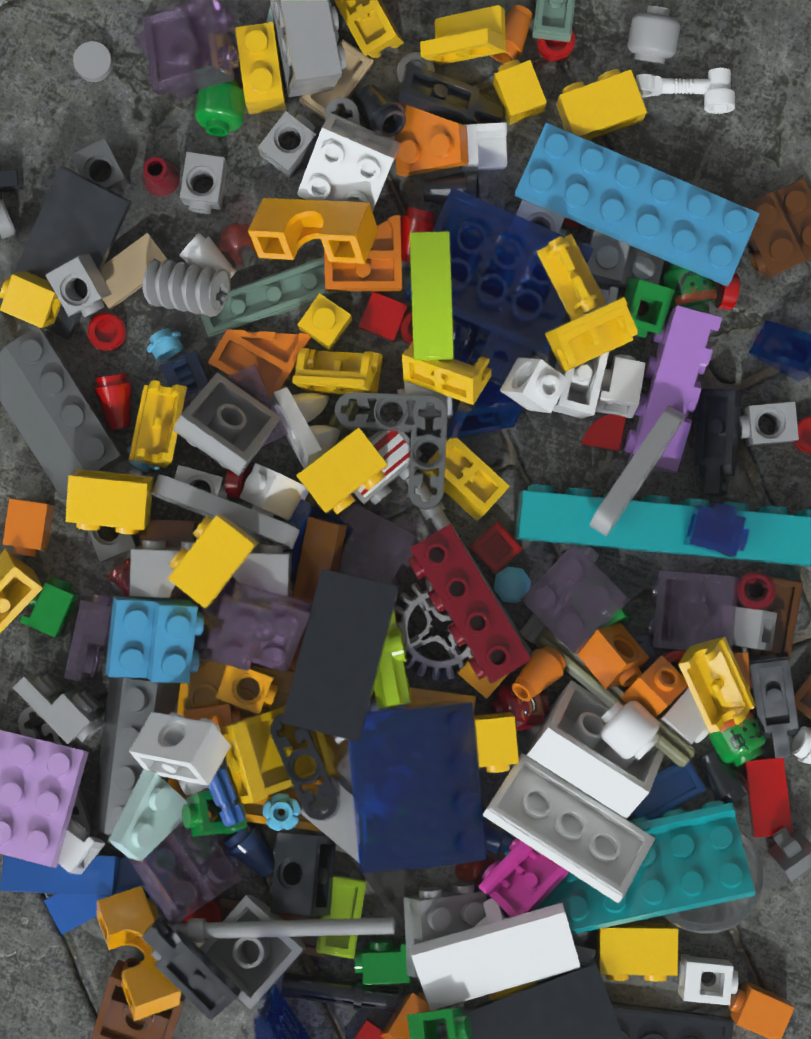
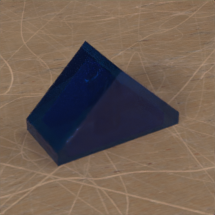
M766 320L749 354L797 381L810 377L811 334Z
M488 381L474 405L460 401L447 435L452 439L512 428L515 426L523 406L501 392L502 386Z

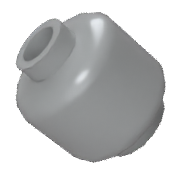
M648 6L647 13H637L633 16L627 45L629 51L635 54L634 60L664 64L665 59L672 58L675 55L680 33V23L676 18L669 17L670 9Z

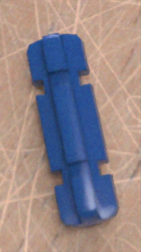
M220 765L208 787L216 806H221L222 808L219 814L224 825L227 827L243 821L246 818V814L242 804H237L235 800L239 797L227 768L223 769Z

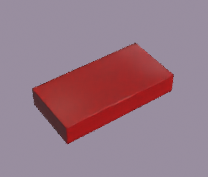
M784 757L757 758L744 763L745 779L749 782L746 786L750 791L747 797L752 836L754 838L772 836L783 827L787 829L789 834H793Z

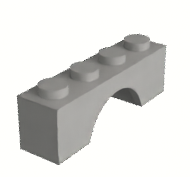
M142 540V546L132 548L130 596L169 598L174 595L178 587L167 579L174 571L169 567V564L183 547L189 551L196 541H181V548L166 547L165 540ZM259 544V550H252L233 575L242 586L249 601L288 602L291 598L292 552L283 551L282 544Z

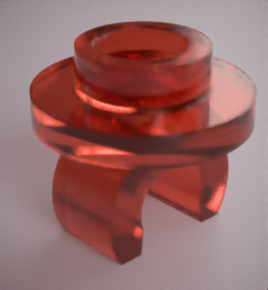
M236 222L226 227L220 233L222 239L219 241L218 247L222 252L229 251V255L234 262L241 265L244 263L238 255L241 246L249 245L256 254L257 252L248 232L250 225H240Z
M472 844L458 853L455 859V874L463 882L473 881L480 885L484 881L479 876L483 867L486 865L491 866L495 861L485 854L482 847Z

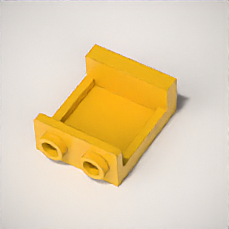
M286 705L220 727V733L231 745L224 760L239 797L236 799L237 804L255 803L268 798L267 795L293 786L270 732L273 720L279 714L285 712ZM284 724L285 729L280 732V736L288 737L294 749L286 750L288 756L297 749L309 747L307 741L302 745L298 744L294 732L299 727ZM310 730L329 775L335 774L333 766L334 754L326 742L324 733ZM303 755L295 762V772L301 778L310 777L316 770V762L310 755Z

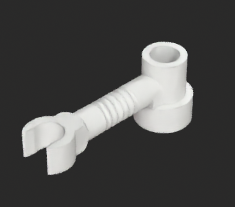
M727 68L709 70L708 79H674L650 74L636 75V83L641 97L673 93L703 94L704 110L706 112L721 114L735 109V92L731 90V71Z

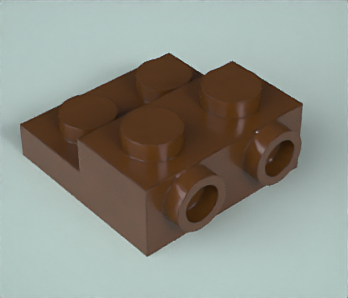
M804 178L742 205L760 213L747 242L752 252L749 254V259L758 275L762 273L767 281L811 260V191Z
M129 958L125 961L118 959L109 977L91 1039H173L187 997L181 992L180 1004L178 1006L134 1021L121 986L122 971L135 967L142 961L135 958Z

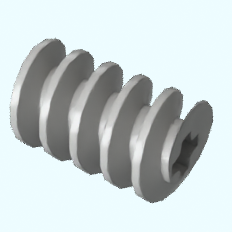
M154 258L146 268L142 289L145 299L153 306H163L167 309L175 308L182 312L190 311L193 314H204L212 317L219 314L226 305L231 288V278L226 269H220L216 272L213 267L208 266L202 269L198 264H193L189 267L186 262H178L176 264L170 259L164 260L161 264L159 260Z

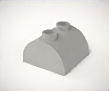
M217 372L181 414L174 427V431L185 438L190 445L198 447L218 461L223 468L231 470L240 476L265 443L281 417Z
M246 895L223 922L280 921L284 919L278 913L271 912V908L258 898ZM300 936L207 939L200 949L241 989L238 998L251 1010L306 949V946Z

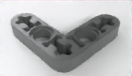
M351 392L341 396L336 402L335 414L344 427L356 430L359 427L361 430L411 432L409 497L412 503L419 509L430 510L437 507L443 499L445 483L448 413L444 402L438 397L425 395ZM356 401L359 408L370 409L369 401H376L373 410L376 422L368 423L370 419L369 414H357L355 421H349L348 415L342 413L343 408H349L350 402ZM394 402L402 407L403 414L399 421L387 423L382 420L380 413L385 404ZM427 405H434L436 412L442 413L441 418H434L433 432L441 431L440 438L429 434L417 437L418 430L426 432V420L424 417H419V414L427 410ZM427 442L434 443L440 452L438 459L431 464L422 463L417 457L418 448ZM416 468L427 472L439 469L438 477L430 474L431 488L437 489V495L430 496L429 502H422L421 495L415 494L416 488H422L424 477L423 474L415 476Z

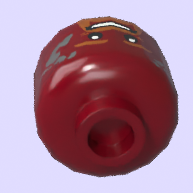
M516 681L501 684L497 687L494 700L489 702L490 714L512 712L515 716L516 732L536 728L543 723L544 716L549 713V703L545 690L526 702L518 698L512 690V685Z

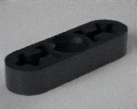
M281 713L273 720L270 732L303 810L314 820H329L339 811L340 798L310 730L299 727L294 732L296 740L300 745L307 741L309 747L297 749L288 756L286 750L294 749L288 737L280 736V732L285 729L282 723L284 713ZM303 755H310L316 762V770L308 778H301L295 772V762ZM321 777H323L325 783L317 785L319 792L322 796L331 797V802L326 804L328 810L326 813H323L320 809H312L311 804L316 801L315 794L310 788L304 793L302 788L303 785L317 782Z

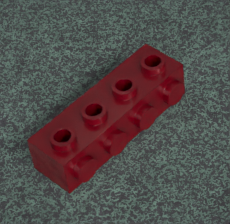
M451 524L410 548L413 556L408 558L407 561L418 579L424 576L428 579L433 590L427 593L439 613L446 609L453 621L447 627L458 646L464 643L467 644L473 654V657L467 661L479 680L486 677L492 684L532 660Z

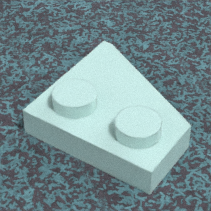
M143 770L108 841L128 858L142 861L182 822V808L184 804H187V801L156 772Z

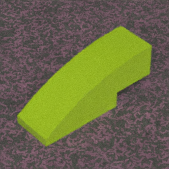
M449 231L410 233L414 361L453 359Z

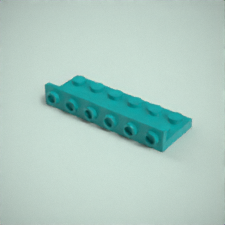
M712 801L695 811L686 812L684 809H676L666 812L662 818L648 820V818L639 817L629 820V822L654 837L655 840L619 903L569 872L535 910L563 903L571 935L755 896V888L739 832L734 804ZM511 850L505 852V857L511 852Z

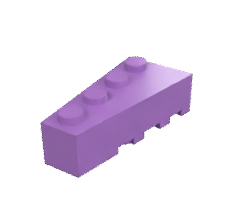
M676 306L667 315L661 335L654 333L653 341L659 344L656 356H649L643 378L649 379L646 394H640L639 406L634 414L640 416L636 431H629L624 452L630 453L628 462L631 461L664 410L670 405L685 414L686 417L653 469L670 474L678 471L691 426V419H687L689 411H694L702 389L701 382L697 381L698 374L703 375L706 366L709 365L713 352L711 345L707 344L708 337L712 331H719L722 317Z

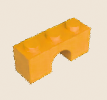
M263 198L248 232L259 258L294 260L297 251L303 244L310 240L321 239L329 262L365 264L378 233V227L369 202Z
M142 886L97 900L96 916L108 949L111 950L124 945L134 946L145 957L137 966L122 971L121 986L134 1021L178 1006L180 1004L181 991L155 966L157 961L151 954L154 949L142 938L147 927L159 917L156 904L151 897L146 898Z

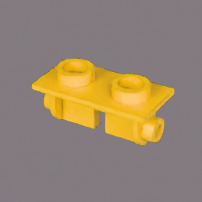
M572 234L564 238L562 236L549 242L548 246L536 251L571 321L607 304Z

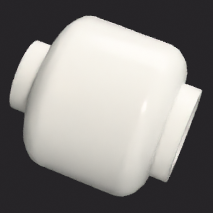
M617 701L601 717L606 722L601 730V737L624 759L635 756L639 760L661 738L657 734L660 727L658 720L638 701H629L624 706Z

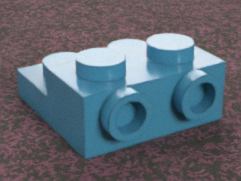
M113 596L105 673L108 677L148 678L150 682L189 683L190 673H197L199 668L198 650H193L195 635H201L203 631L204 619L202 612H197L198 607L191 600Z

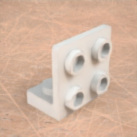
M330 113L318 136L297 192L298 196L306 200L369 202L373 212L401 143Z

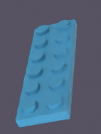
M545 123L514 195L725 286H728L731 282L760 214L548 123Z

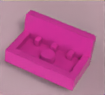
M517 837L509 847L511 852L501 862L496 861L484 872V881L479 885L482 892L490 895L510 917L534 911L569 873V871Z

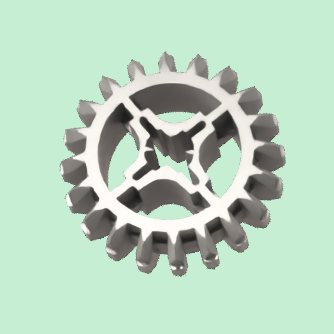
M426 578L425 582L428 590L421 592L419 585L413 583L411 587L416 596L411 599L406 593L402 592L400 598L407 603L405 609L396 605L394 607L395 613L402 615L401 620L397 621V626L401 628L405 650L410 654V657L404 664L409 669L415 661L421 663L417 671V675L421 677L425 674L427 666L432 667L433 680L439 679V668H446L448 679H453L454 672L452 666L458 664L459 668L462 669L465 665L463 661L467 657L471 658L473 654L467 645L460 652L450 631L447 635L451 642L450 646L438 634L422 639L423 636L429 633V627H433L430 624L433 619L428 612L429 610L441 622L452 620L449 615L438 613L432 605L427 593L433 590ZM419 604L427 618V625L418 635L409 639L407 632L408 620L413 609ZM432 641L439 642L445 647L451 658L443 660L431 659L423 656L416 649Z

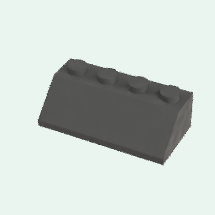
M36 326L7 344L0 351V401L62 499L67 497L68 475L75 469L107 472L127 459L46 330Z
M109 678L104 718L105 724L103 726L91 823L104 834H112L144 770L129 752L131 746L151 712L166 715L177 713L180 683L150 682L148 678ZM160 776L165 782L168 783V777Z

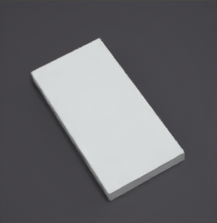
M522 753L518 758L519 764L513 766L483 816L619 903L655 838Z
M563 903L409 946L430 1011L581 968Z

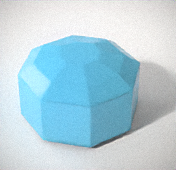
M507 566L495 575L493 590L501 601L519 603L529 595L531 580L522 568Z

